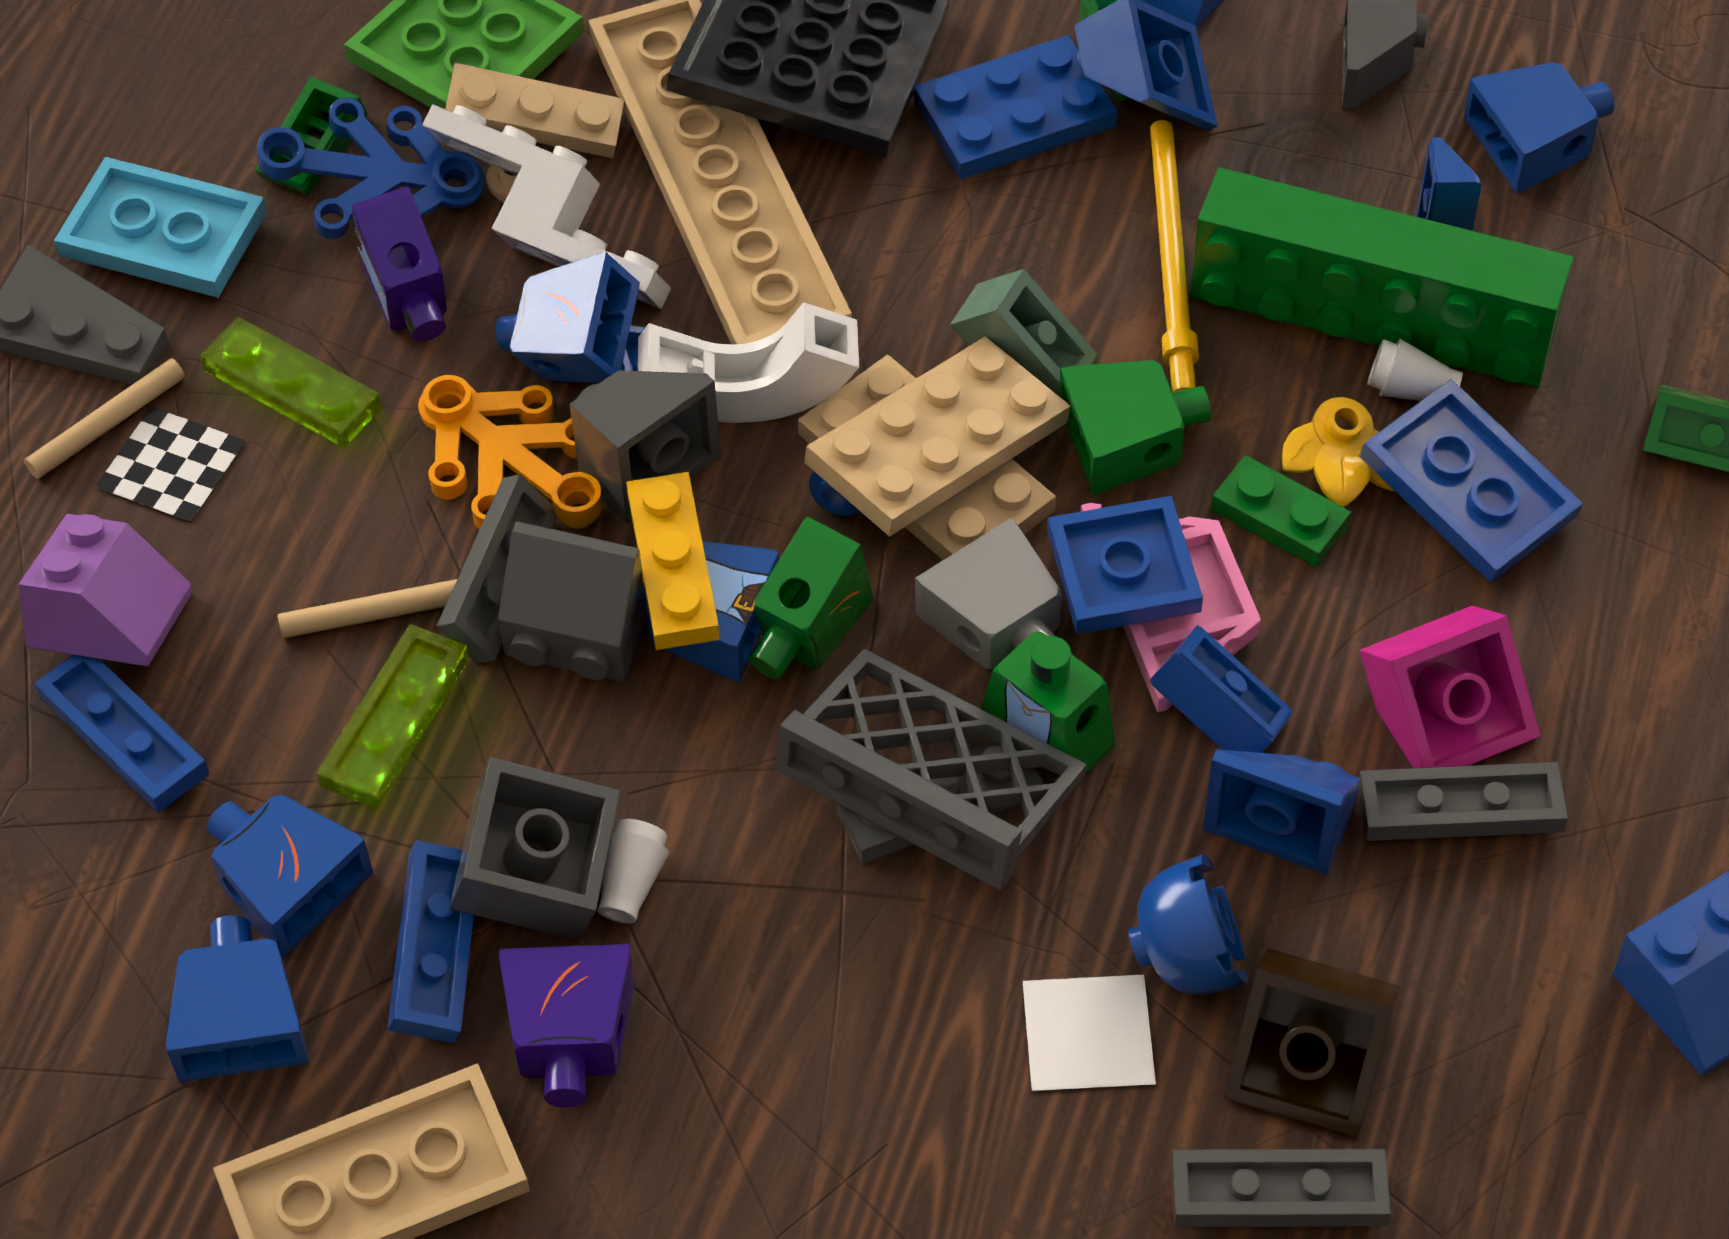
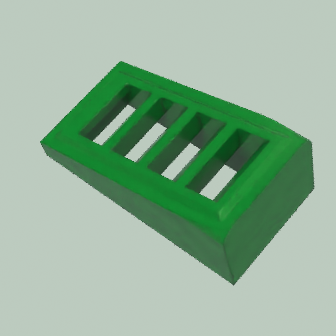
M310 76L281 127L297 132L303 140L304 146L308 148L341 153L352 139L342 138L334 134L330 129L329 122L320 119V115L323 112L329 114L333 102L340 98L357 100L364 109L365 118L368 116V113L360 96ZM342 113L337 116V119L345 123H350L357 119L350 113ZM310 128H313L324 134L321 139H318L306 133ZM276 155L271 159L277 163H282L285 159L291 161L285 155ZM259 165L255 169L258 176L306 196L323 176L301 172L300 175H295L287 180H276L264 174Z

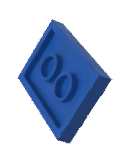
M1069 35L916 85L914 103L960 180L1117 127L1118 111L1100 83L1084 76V72L1077 60L1078 49Z
M1452 379L1366 441L1359 456L1490 583L1575 519L1583 506V503Z

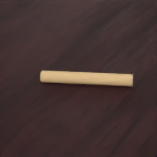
M170 358L25 458L24 463L27 469L36 479H40L185 378L184 371L174 359Z
M457 579L279 613L278 621L282 638L294 637L442 608L446 606Z

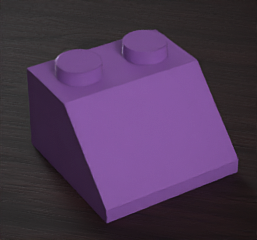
M66 514L18 584L25 647L149 666L191 597V583L128 523L105 520L90 514Z

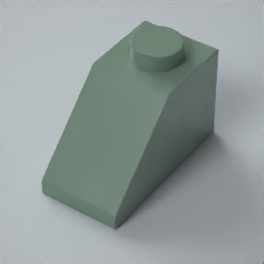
M1025 269L977 283L950 323V326L968 346L986 336L1058 396L1060 368L1091 365L1098 355Z

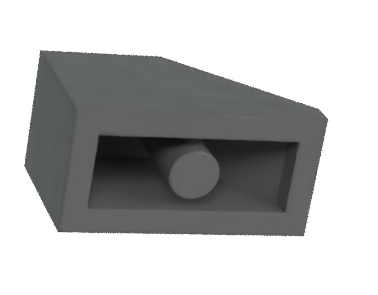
M1346 0L1343 21L1342 109H1355L1411 70L1414 47L1424 48L1427 30V14L1417 13V0Z

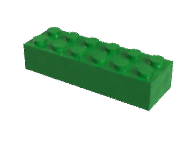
M1218 167L1197 221L1190 297L1209 302L1215 306H1226L1264 316L1273 321H1283L1322 331L1331 336L1345 337L1380 346L1383 339L1396 344L1399 339H1402L1446 366L1461 367L1499 377L1508 382H1518L1539 388L1555 339L1574 256Z

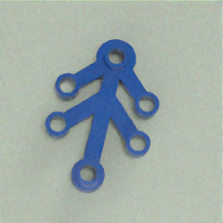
M340 98L333 102L329 110V126L337 136L351 138L366 156L305 148L300 135L294 130L285 127H275L267 130L261 135L257 144L258 165L264 174L273 179L287 180L299 172L362 181L336 199L328 198L317 204L314 211V227L319 235L327 239H337L346 234L349 229V221L353 217L351 204L394 191L400 186L421 189L412 195L421 218L441 205L452 209L469 207L479 200L485 186L484 172L475 159L463 152L453 151L447 153L422 125L420 113L410 106H399L389 113L387 118V135L397 145L411 146L424 164L404 162L364 117L362 105L352 98ZM342 113H350L357 119L353 122L345 123L337 119V116ZM400 121H407L414 128L402 131L395 127V124ZM276 155H285L291 161L277 163L271 159ZM450 179H459L464 182L465 186L452 187L447 185L446 182ZM334 213L339 215L342 220L336 224H329L323 221L322 217L326 214Z

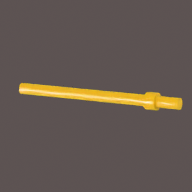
M1159 120L1151 125L1150 134L1167 332L1162 336L1161 342L1163 362L1170 367L1171 390L1174 392L1196 387L1194 365L1199 360L1197 334L1190 327L1173 125L1169 121Z

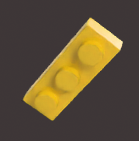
M689 472L626 481L636 544L640 550L643 582L656 650L720 640L719 625Z

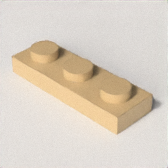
M455 63L445 110L453 112L456 105H459L484 117L488 121L486 126L503 132L505 126L508 125L531 135L537 140V143L561 146L570 150L613 158L624 99Z

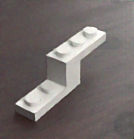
M432 104L422 125L442 145L517 175L492 227V230L508 246L557 267L607 252L640 282L637 300L662 309L671 288L657 274L658 264L641 254L629 250L626 251L623 258L605 251L608 245L604 241L585 231L578 230L600 186V183L585 168L587 160L584 157L561 146H555L553 152L535 146L537 140L534 137L512 126L506 125L503 132L487 127L488 121L468 108L456 105L454 111L450 112Z

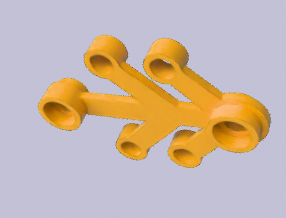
M455 375L439 376L425 386L418 403L419 413L423 423L436 431L435 462L428 471L431 490L435 496L444 500L456 499L466 491L468 486L466 471L463 463L459 461L461 432L479 445L478 495L475 496L471 503L474 524L479 530L486 516L482 512L490 508L503 479L504 465L516 474H521L533 487L552 500L558 520L574 529L586 528L593 524L600 516L603 509L601 487L596 478L584 472H573L562 476L528 450L562 448L565 455L577 459L575 441L570 440L574 436L572 418L564 423H549L554 417L555 409L552 393L546 387L532 385L521 391L476 393L463 378ZM533 403L544 404L537 409L528 408ZM518 414L524 424L496 426L485 417ZM447 475L456 476V479L449 482L440 481L442 477ZM576 504H584L583 506L572 507Z

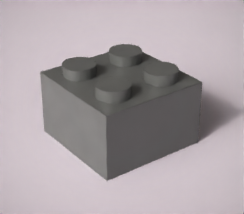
M490 757L475 792L449 909L580 941L597 908L620 790Z

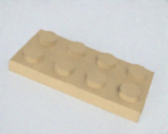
M985 336L807 445L804 463L890 537L1068 422L1071 406Z
M887 354L828 399L822 401L798 419V434L810 444L916 378ZM1010 459L905 528L944 560L1010 518L1016 522L1023 534H1026L1055 511L1056 496L1013 459Z
M478 1063L213 1168L239 1239H413L530 1191L527 1177Z

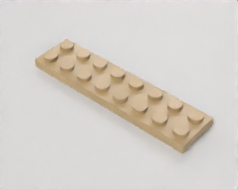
M658 0L588 20L590 37L618 98L624 99L623 109L730 343H750L774 334L787 323L803 302L852 318L847 302L758 119L666 91L668 73L702 6L700 0Z

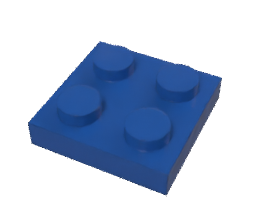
M1172 496L1048 517L1047 533L1076 634L1202 612L1203 596Z

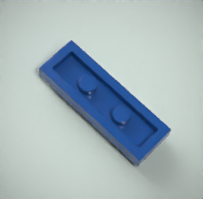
M72 655L34 683L39 698L157 813H160L209 775L205 760L100 659Z
M416 840L409 851L388 1031L453 1044L461 1033L474 915L449 909L462 854L460 849Z

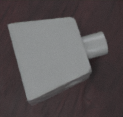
M1012 518L915 578L916 615L984 669L994 670L1005 657L1033 632H1043L1047 636H1055L1053 632L1060 625L1062 600L1060 589Z

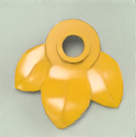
M1334 397L1324 401L1317 408L1312 422L1292 430L1283 444V471L1289 473H1308L1314 471L1316 480L1327 499L1344 508L1361 494L1369 481L1383 489L1395 491L1359 457L1364 443L1376 435L1378 431L1374 429L1373 420L1368 410L1353 399ZM1335 419L1346 421L1353 429L1344 430L1336 424Z

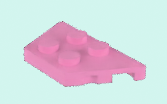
M1095 503L1081 505V511L1101 508V504ZM1190 516L1179 519L1203 596L1202 612L1123 626L1157 713L1169 709L1173 704L1152 686L1150 682L1151 677L1197 625L1202 627L1232 655H1235L1260 633L1261 618L1219 520Z

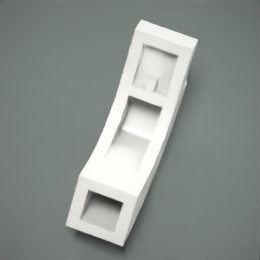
M804 302L781 329L764 339L750 343H711L650 323L638 337V371L707 373L715 381L718 422L721 423L762 422L802 412L836 393L859 369L857 320Z

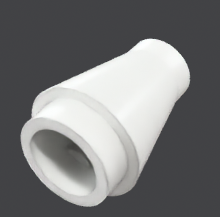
M1383 339L1376 354L1367 385L1380 389V396L1422 401L1450 379L1460 387L1463 372L1449 368L1402 339H1399L1397 344Z
M620 819L616 822L614 831L611 834L602 878L601 900L597 910L600 915L620 923L630 924L636 922L639 909L669 856V850L665 847L667 834L661 828L635 819Z

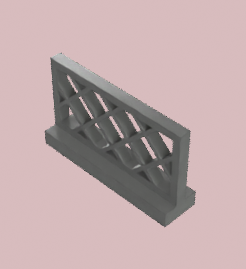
M863 649L804 714L794 710L782 722L779 729L776 770L1001 891L1015 873L1017 858L1084 778L1087 764ZM867 675L890 687L891 694L859 698L856 686ZM932 709L945 716L946 724L914 727L910 711ZM897 712L902 728L869 732L864 716ZM852 717L857 733L842 735L822 723L829 719ZM988 738L1000 745L1002 753L970 756L965 740ZM953 742L957 758L934 761L924 760L920 745ZM907 746L912 763L896 764L879 755L874 750ZM1043 767L1060 777L1052 784L1027 786L1022 769ZM1009 771L1014 788L981 791L976 774ZM963 776L969 793L953 794L932 783L931 779ZM1020 806L1024 820L1017 828L989 813L987 809Z

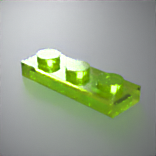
M237 317L200 355L204 371L343 448L382 409L378 392L240 317Z
M409 624L316 774L320 787L378 809L469 660L467 646Z

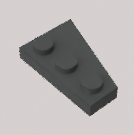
M29 244L0 290L1 352L132 385L155 369L169 343L164 327Z

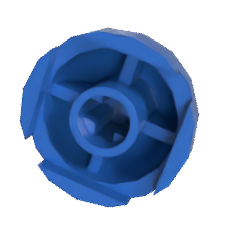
M1205 854L1178 862L1159 872L1144 887L1137 903L1139 925L1128 930L1131 947L1140 967L1152 964L1165 984L1180 993L1198 996L1227 991L1245 985L1249 981L1248 972L1235 970L1232 958L1238 961L1246 958L1243 942L1223 885L1210 889L1203 873L1215 869L1211 860Z

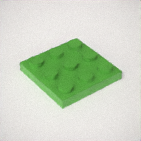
M393 0L344 44L347 61L430 108L433 104L445 109L455 63L535 79L584 33V26L581 15L554 0Z

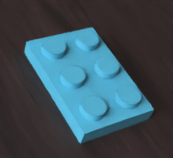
M105 157L54 239V243L60 257L219 298L266 216L267 209L264 197Z

